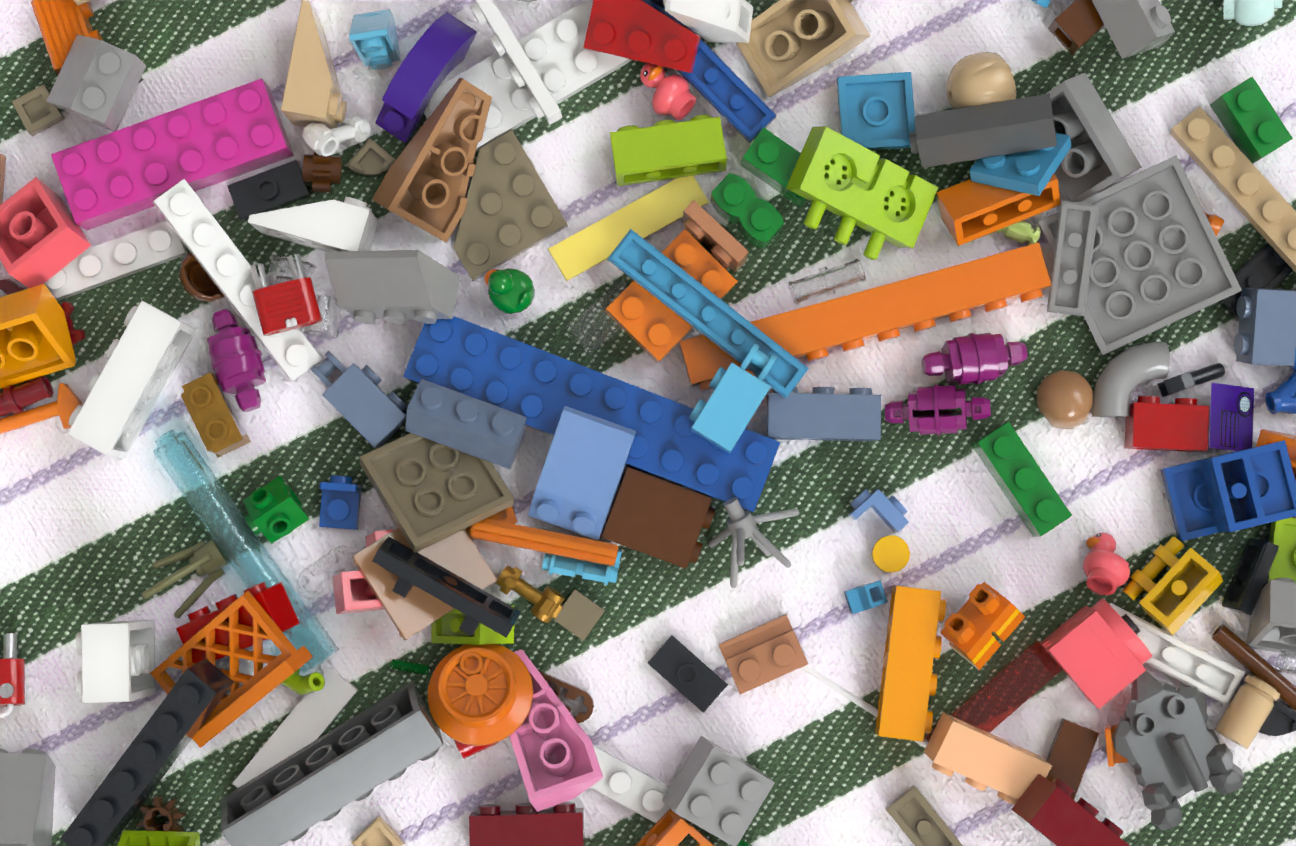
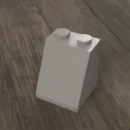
M0 748V846H52L56 766L49 756L41 750L24 749L22 753H8V751Z

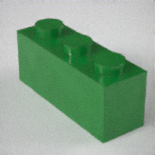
M1009 422L1001 424L971 444L1033 537L1043 536L1072 516Z

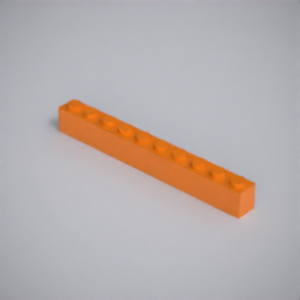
M1035 243L762 318L750 323L795 358L806 356L809 362L829 356L828 349L842 346L843 352L865 346L863 340L875 336L878 337L879 342L897 338L900 336L899 330L913 326L914 332L930 329L936 326L935 320L949 316L950 322L963 320L972 316L970 310L984 307L986 313L1007 307L1006 300L1020 297L1021 303L1043 297L1042 290L1050 287L1051 282L1040 244ZM704 335L679 342L690 386L699 385L700 391L712 389L709 387V384L720 367L727 370L731 363L738 367L741 366L740 363Z

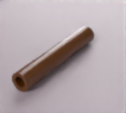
M1224 624L1220 625L1214 631L1211 638L1254 676L1275 688L1280 693V698L1296 711V686Z

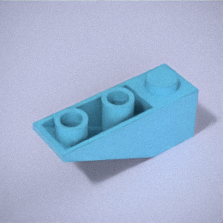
M390 9L353 15L349 38L365 67L371 66V69L380 70L392 67L393 62L401 61L395 20Z

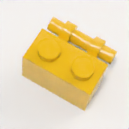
M1174 536L1164 546L1160 544L1153 552L1155 556L1141 571L1137 569L1130 576L1132 581L1123 589V592L1133 601L1143 590L1148 594L1139 604L1151 618L1172 636L1223 582L1220 572L1191 547L1178 559L1176 555L1184 547V544ZM1165 566H1168L1170 570L1155 584L1152 580Z

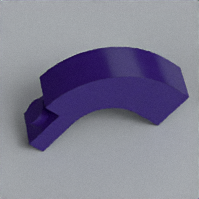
M448 12L440 16L419 38L398 68L383 95L382 101H384V104L375 124L404 143L409 141L439 85L456 66L464 61L477 31Z

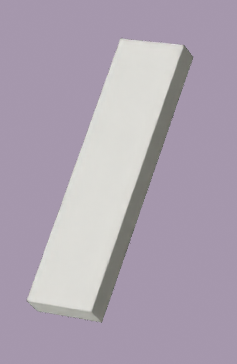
M1109 603L1121 617L1127 614L1140 629L1137 636L1153 656L1145 662L1146 664L1190 687H1196L1199 692L1228 706L1245 672Z
M328 667L322 674L325 680L324 688L306 694L232 784L237 788L241 787L319 739L358 692V689L333 668Z

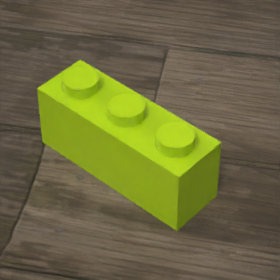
M698 115L685 122L675 123L673 120H662L650 127L639 128L635 125L620 127L616 132H610L617 187L726 171L727 157L720 117L712 118L710 115Z

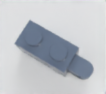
M328 350L325 353L327 358L317 367L313 365L310 368L328 387L322 396L374 448L382 447L406 423V413L404 410L408 405L394 391L387 395L378 386L382 379L368 365L361 369L353 363L347 369ZM338 368L343 374L333 383L328 377Z

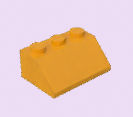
M45 284L0 297V389L11 384H18L75 366L76 358L64 310Z

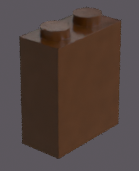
M628 467L602 538L686 569L689 562L696 564L703 543L698 542L697 538L702 527L709 529L716 508L710 506L712 501L710 497Z

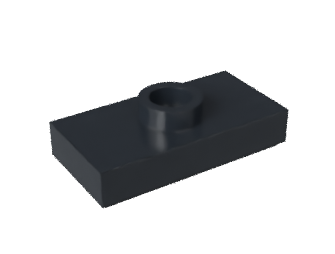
M297 160L227 186L239 219L242 222L248 220L252 214L272 211L311 196L306 182H303V173Z
M1254 538L1248 539L1223 599L1222 607L1234 612L1252 615L1261 590L1268 583V573L1279 549L1278 545L1269 541Z
M673 635L668 638L647 662L703 713L728 685Z

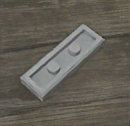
M1061 201L1047 312L1085 316L1099 212L1098 204Z

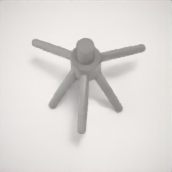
M737 497L724 502L723 505L730 517L726 522L728 527L710 540L708 545L713 548L732 534L730 586L732 588L737 586L738 567L744 565L745 539L749 537L766 556L772 554L786 568L791 567V562L758 530L756 523L798 516V509L752 516L750 511H743Z

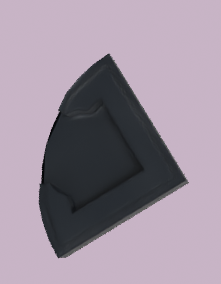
M1278 700L1273 701L1274 707L1258 733L1268 736H1280L1296 731V712Z

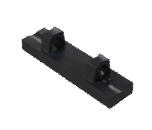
M389 536L380 546L372 562L399 576L392 589L393 592L405 598L413 585L464 613L466 616L459 629L470 636L473 635L479 623L507 638L521 611L417 552L413 553L412 549Z

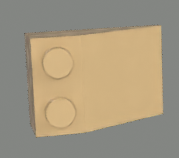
M302 0L281 111L295 126L306 127L312 122H318L332 129L337 128L338 123H343L345 120L347 102L343 101V95L321 20L310 2Z
M779 0L752 20L749 43L736 44L767 96L772 97L842 57L871 35L849 0Z

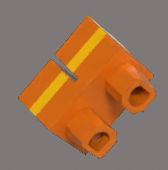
M986 582L976 585L970 592V598L957 613L951 614L944 623L945 627L940 632L950 642L949 645L979 671L1001 646L992 633L1004 642L1025 618L1008 599Z

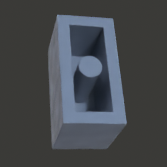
M1242 287L1241 296L1238 298L1236 305L1239 317L1238 333L1234 338L1233 344L1236 361L1251 365L1294 366L1296 350V291Z

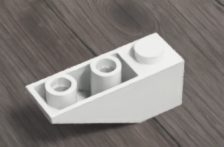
M663 0L666 12L707 42L749 43L753 6L746 0Z

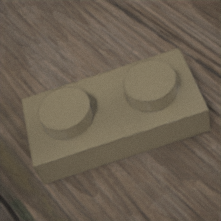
M914 785L885 808L914 846H963Z

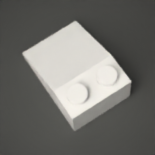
M345 197L344 202L333 199L252 214L248 219V223L262 234L325 252L371 251L379 221L371 212L372 209L366 207L367 203L350 197Z

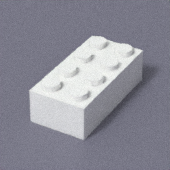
M141 301L138 307H132L127 314L124 322L127 328L120 340L115 339L106 353L108 362L101 373L97 372L91 379L87 388L90 394L84 405H79L69 419L71 428L67 433L107 456L126 459L197 331V329L144 301Z

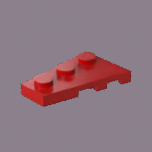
M593 0L583 48L693 73L701 36L642 0Z

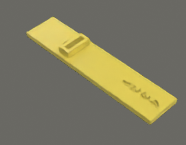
M694 176L676 178L548 248V251L567 282L605 261L630 229L644 239L681 219L683 211L693 200L701 207L708 204L709 201Z

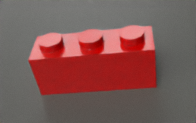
M261 582L243 591L244 593L249 591L282 632L300 624L282 582L268 588L265 582ZM233 594L216 602L217 610L211 612L209 607L206 606L188 614L190 622L176 628L183 645L238 599L237 595ZM242 605L238 609L239 624L253 627V617ZM215 628V643L229 646V631ZM239 633V649H245L253 645V636ZM192 648V663H197L206 658L205 650ZM215 653V660L221 659L228 655Z

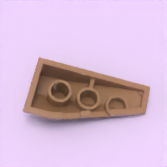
M459 78L391 165L372 200L447 243L466 209L468 200L465 197L469 178L474 175L476 166L473 164L478 142L483 137L492 97L463 78Z

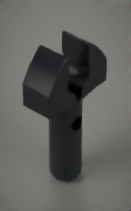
M1216 363L1157 383L1163 398L1196 385L1221 378L1225 375V368L1221 363Z

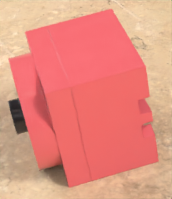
M1103 598L1091 608L1085 605L1040 642L1087 700L1098 709L1144 673L1146 669L1142 665L1153 657L1145 644L1137 636L1140 632L1137 625L1127 614L1121 617Z

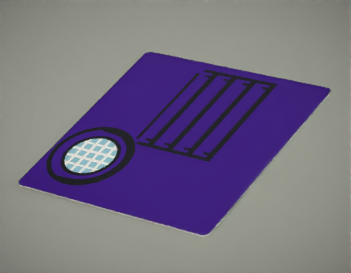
M1211 383L1209 448L1233 451L1252 448L1254 388Z

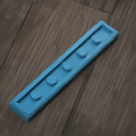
M632 229L628 231L607 258L610 263L741 365L754 344L759 345L758 350L769 357L772 354L777 356L763 382L770 385V388L783 398L788 397L809 369ZM749 363L746 368L756 377H759L763 371L752 363Z

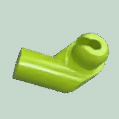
M300 667L281 683L299 695H306L322 690L325 680L322 674L317 672L305 676L299 675Z

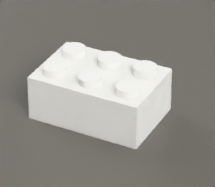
M155 620L108 621L81 625V632H78L76 636V651L78 655H82V671H79L77 674L76 685L78 694H82L83 703L130 702L156 694V680L150 674L156 668Z

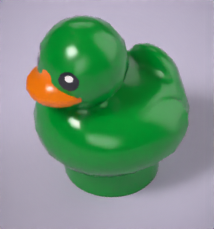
M511 268L502 270L492 269L486 273L485 282L488 285L489 298L500 311L506 314L519 313L532 304L535 289L529 275L523 271Z

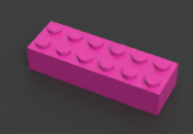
M261 78L51 154L75 224L88 231L154 207L153 201L183 179L196 192L294 156L270 87Z

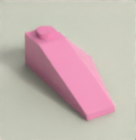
M521 649L514 653L520 657L530 673L533 684V701L525 721L510 735V739L529 801L538 812L574 799L604 777L592 741Z

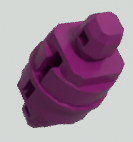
M223 309L215 312L212 316L214 332L218 334L207 339L208 353L212 363L211 369L215 372L218 385H221L222 391L236 394L235 399L242 411L250 412L256 410L261 406L259 389H255V387L266 382L264 376L265 368L261 358L262 352L258 349L255 336H252L250 329L237 327L238 323L235 315L230 310Z
M969 333L967 336L953 337V340L946 341L941 348V352L938 351L925 355L921 360L923 373L926 375L941 376L945 372L948 384L957 383L958 385L974 383L977 385L981 384V382L993 381L998 377H1002L1008 370V366L1021 364L1027 359L1028 354L1024 343L1007 342L1004 345L1001 334Z
M934 384V386L918 387L917 391H909L908 403L903 404V400L891 401L885 405V420L887 422L903 424L904 420H909L910 432L919 431L920 435L937 434V436H941V434L958 433V429H967V417L979 420L991 416L990 399L986 397H972V400L966 401L965 389H956L955 385L939 386ZM956 408H961V409H962V410H941V409H956ZM914 410H935V411L914 412Z

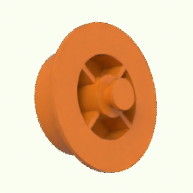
M466 644L453 650L437 665L428 686V706L435 723L447 736L467 745H489L509 737L525 721L533 701V684L526 665L513 651L499 644Z

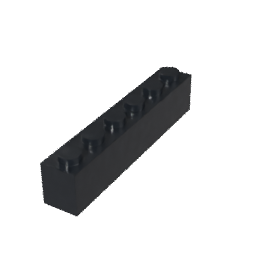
M206 658L187 668L60 839L69 846H112L234 684V681Z

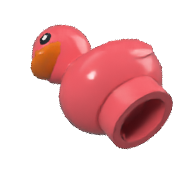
M650 63L643 66L640 73L642 83L648 88H656L652 100L654 112L663 116L671 115L676 120H681L687 116L696 103V97L690 93L688 81L678 74L666 77L662 66Z
M1102 532L1086 540V545L1091 549V552L1083 560V570L1087 576L1086 584L1091 591L1100 595H1111L1116 591L1117 587L1126 583L1130 577L1129 563L1123 557L1114 553L1116 541L1113 536Z

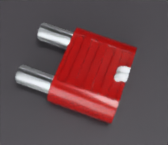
M294 254L300 274L299 279L292 255L287 258L293 278L291 281L269 286L263 264L257 263L263 283V288H261L255 264L250 267L256 287L252 294L263 336L298 329L322 321L311 277L305 276L299 254Z

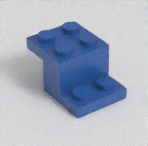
M1285 440L1160 469L1179 541L1214 533L1233 532L1296 516V481Z

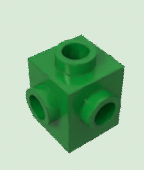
M281 475L265 486L258 488L243 500L249 513L245 516L248 526L255 535L263 533L271 544L290 534L295 528L309 520L299 497Z

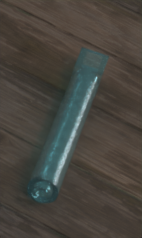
M170 430L155 441L158 447L153 451L154 455L245 586L250 588L265 582L268 588L282 582L300 624L286 630L283 634L297 650L304 645L313 656V658L300 667V670L303 673L309 672L339 651V648L316 615L311 614L258 536L248 526L244 516L184 431L176 433L174 430Z

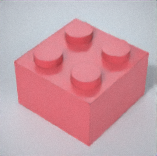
M37 177L0 205V261L9 275L28 288L44 284L91 246L81 228L75 224L74 218L62 198Z

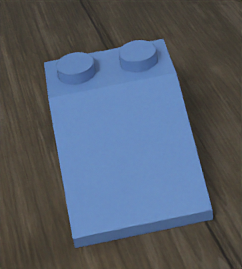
M564 406L528 516L598 541L609 515L637 431Z

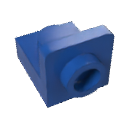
M330 475V482H320L319 489L322 490L319 527L358 530L362 486L352 484L353 477Z

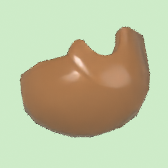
M1059 370L1046 376L1038 387L1037 406L1040 413L1049 421L1052 427L1074 429L1084 424L1092 413L1093 390L1087 380L1079 373Z

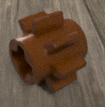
M314 152V155L304 154L303 182L312 183V192L330 193V185L340 184L341 157L332 155L327 157L319 156L316 152Z
M158 795L153 799L154 808L150 805L140 807L141 812L145 816L144 820L137 824V827H145L146 831L183 832V827L178 823L180 818L187 815V812H179L175 806L177 798L170 800L168 803H163V798L161 795ZM159 814L161 816H168L169 822L166 824L162 822L156 823L155 816Z

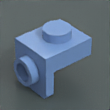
M865 489L850 503L854 508L848 514L852 520L859 518L871 507L894 533L899 532L909 523L904 517L908 512L906 508L893 495L888 499L879 489L874 490L871 494Z

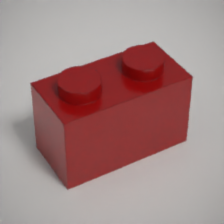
M1138 396L1137 402L1129 404V416L1125 420L1124 449L1197 453L1208 451L1209 406L1197 405L1198 399L1175 398L1174 404H1161L1160 397Z

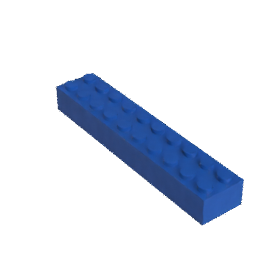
M455 316L452 319H437L435 324L424 323L403 375L404 378L416 384H419L420 380L424 379L527 417V427L553 437L564 406L635 430L637 432L625 465L721 502L737 497L742 509L750 511V513H754L781 443L745 429L729 454L691 430L695 423L689 419L694 410L693 408Z

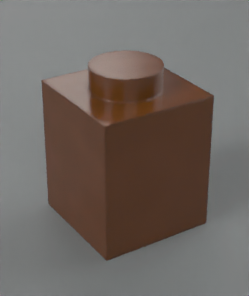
M1076 0L1053 20L1048 30L1073 55L1103 29L1105 25L1092 0Z

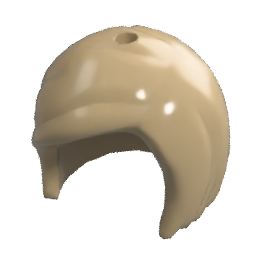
M980 52L965 56L953 66L948 76L946 94L950 106L953 109L1016 99V85L1011 69L1001 55L991 52Z

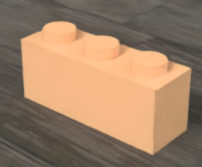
M944 712L924 750V753L933 761L931 767L950 777H952L954 771L966 776L964 781L967 784L981 791H985L987 786L999 791L997 794L999 798L1012 805L1017 803L1038 774L1046 778L1052 767L1040 755Z

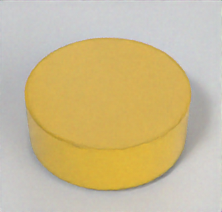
M888 535L881 537L875 542L871 556L877 568L884 572L893 573L902 570L907 565L910 558V550L902 538Z

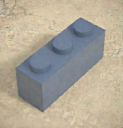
M421 379L407 407L405 431L511 469L524 438L527 417Z
M794 387L787 398H783L777 392L768 393L766 437L774 440L877 442L881 440V395H872V388L860 387L850 388V394H835L834 387H812V393H798V387Z

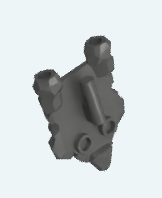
M1145 671L1131 682V701L1127 704L1126 709L1127 720L1120 721L1112 734V741L1115 751L1127 758V762L1134 768L1138 785L1145 787L1142 791L1144 805L1151 810L1152 824L1162 831L1172 829L1182 822V810L1178 798L1192 790L1199 792L1208 787L1207 781L1209 780L1212 786L1221 794L1232 793L1242 788L1244 774L1241 768L1233 763V753L1225 743L1219 744L1220 742L1215 731L1208 729L1206 726L1209 717L1207 714L1206 698L1196 687L1180 686L1176 690V687L1169 683L1159 682L1150 673Z

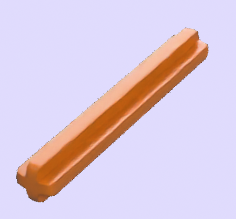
M487 518L471 525L470 534L474 539L613 566L617 559L618 546L612 543Z

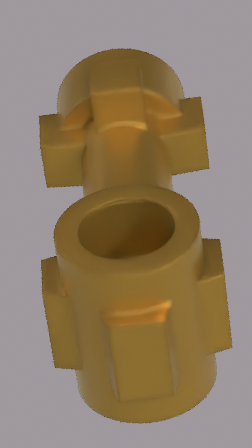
M507 565L495 582V584L501 587L500 591L508 595L513 590L534 604L530 612L541 621L549 623L552 618L555 619L563 608L562 603L565 597L549 586H546L544 591L541 592L520 578L523 572L516 566L512 568Z

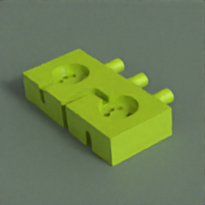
M827 126L812 127L786 189L812 202L804 220V225L811 229H817L826 209L842 218L834 236V241L847 245L855 225L872 233L863 253V256L868 259L877 260L884 241L899 248L913 249L938 187L917 175H909V171L887 159H879L880 155Z

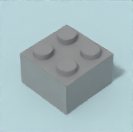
M700 736L662 801L674 813L726 843L737 846L775 782L759 769L705 737Z

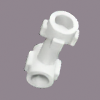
M356 116L343 121L341 127L329 129L323 123L312 122L306 126L302 137L305 140L304 142L319 156L327 157L337 150L339 142L346 141L350 145H355L358 142L366 141L370 137L371 128L365 118Z

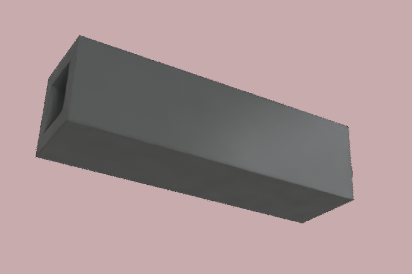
M1050 93L916 115V131L909 132L912 154L919 153L922 168L1057 146Z

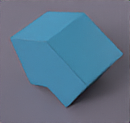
M881 580L843 591L851 614L888 602Z

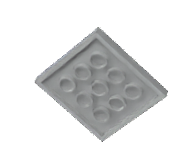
M1177 155L1079 202L1099 205L1084 318L1102 355L1242 291ZM1060 211L1039 221L1053 253L1055 251Z

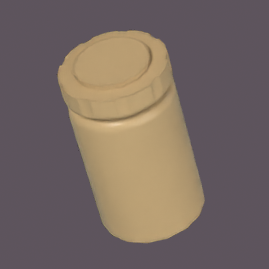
M1249 675L1243 681L1245 685L1239 687L1214 729L1225 738L1245 749L1250 747L1273 709V701H1277L1280 697V693L1275 688Z

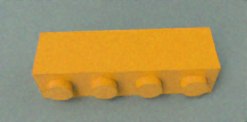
M892 585L875 734L878 736L924 742L925 733H931L933 711H927L929 696H935L937 688V674L932 673L933 658L939 659L942 646V637L936 636L938 621H944L946 612V599H940L941 591Z

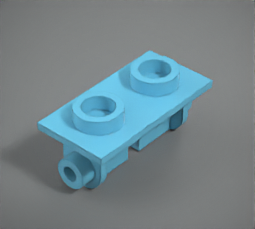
M618 549L617 559L613 566L546 553L542 569L548 570L549 575L556 573L575 577L576 574L581 575L582 579L603 582L604 585H608V582L616 583L622 550Z

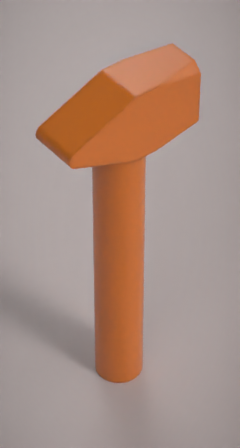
M60 383L57 401L1 418L0 434L56 416L60 417L63 428L69 429L71 428L69 419L79 405L83 406L82 401L67 384Z

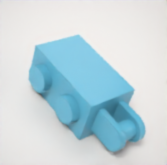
M757 344L753 345L740 367L731 363L727 370L722 367L718 369L709 384V387L713 388L714 392L708 402L700 399L689 419L695 422L691 428L693 432L729 454L771 387L763 382L777 359V356L772 354L769 357L758 350L760 346ZM749 363L763 370L758 378L745 371Z

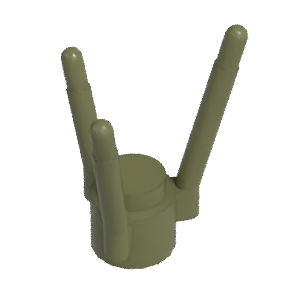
M213 539L207 543L202 540L188 549L153 562V568L157 569L192 556L189 558L190 563L144 591L142 597L144 599L149 598L196 570L200 577L208 574L207 578L175 611L174 617L180 618L214 581L225 575L222 568L229 564V562Z

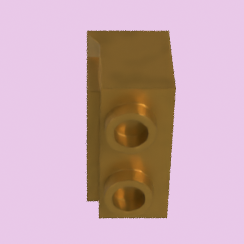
M210 372L182 386L184 393L180 395L207 451L213 452L219 458L251 442L248 435H241L232 416L233 412L227 406L218 387L214 373Z

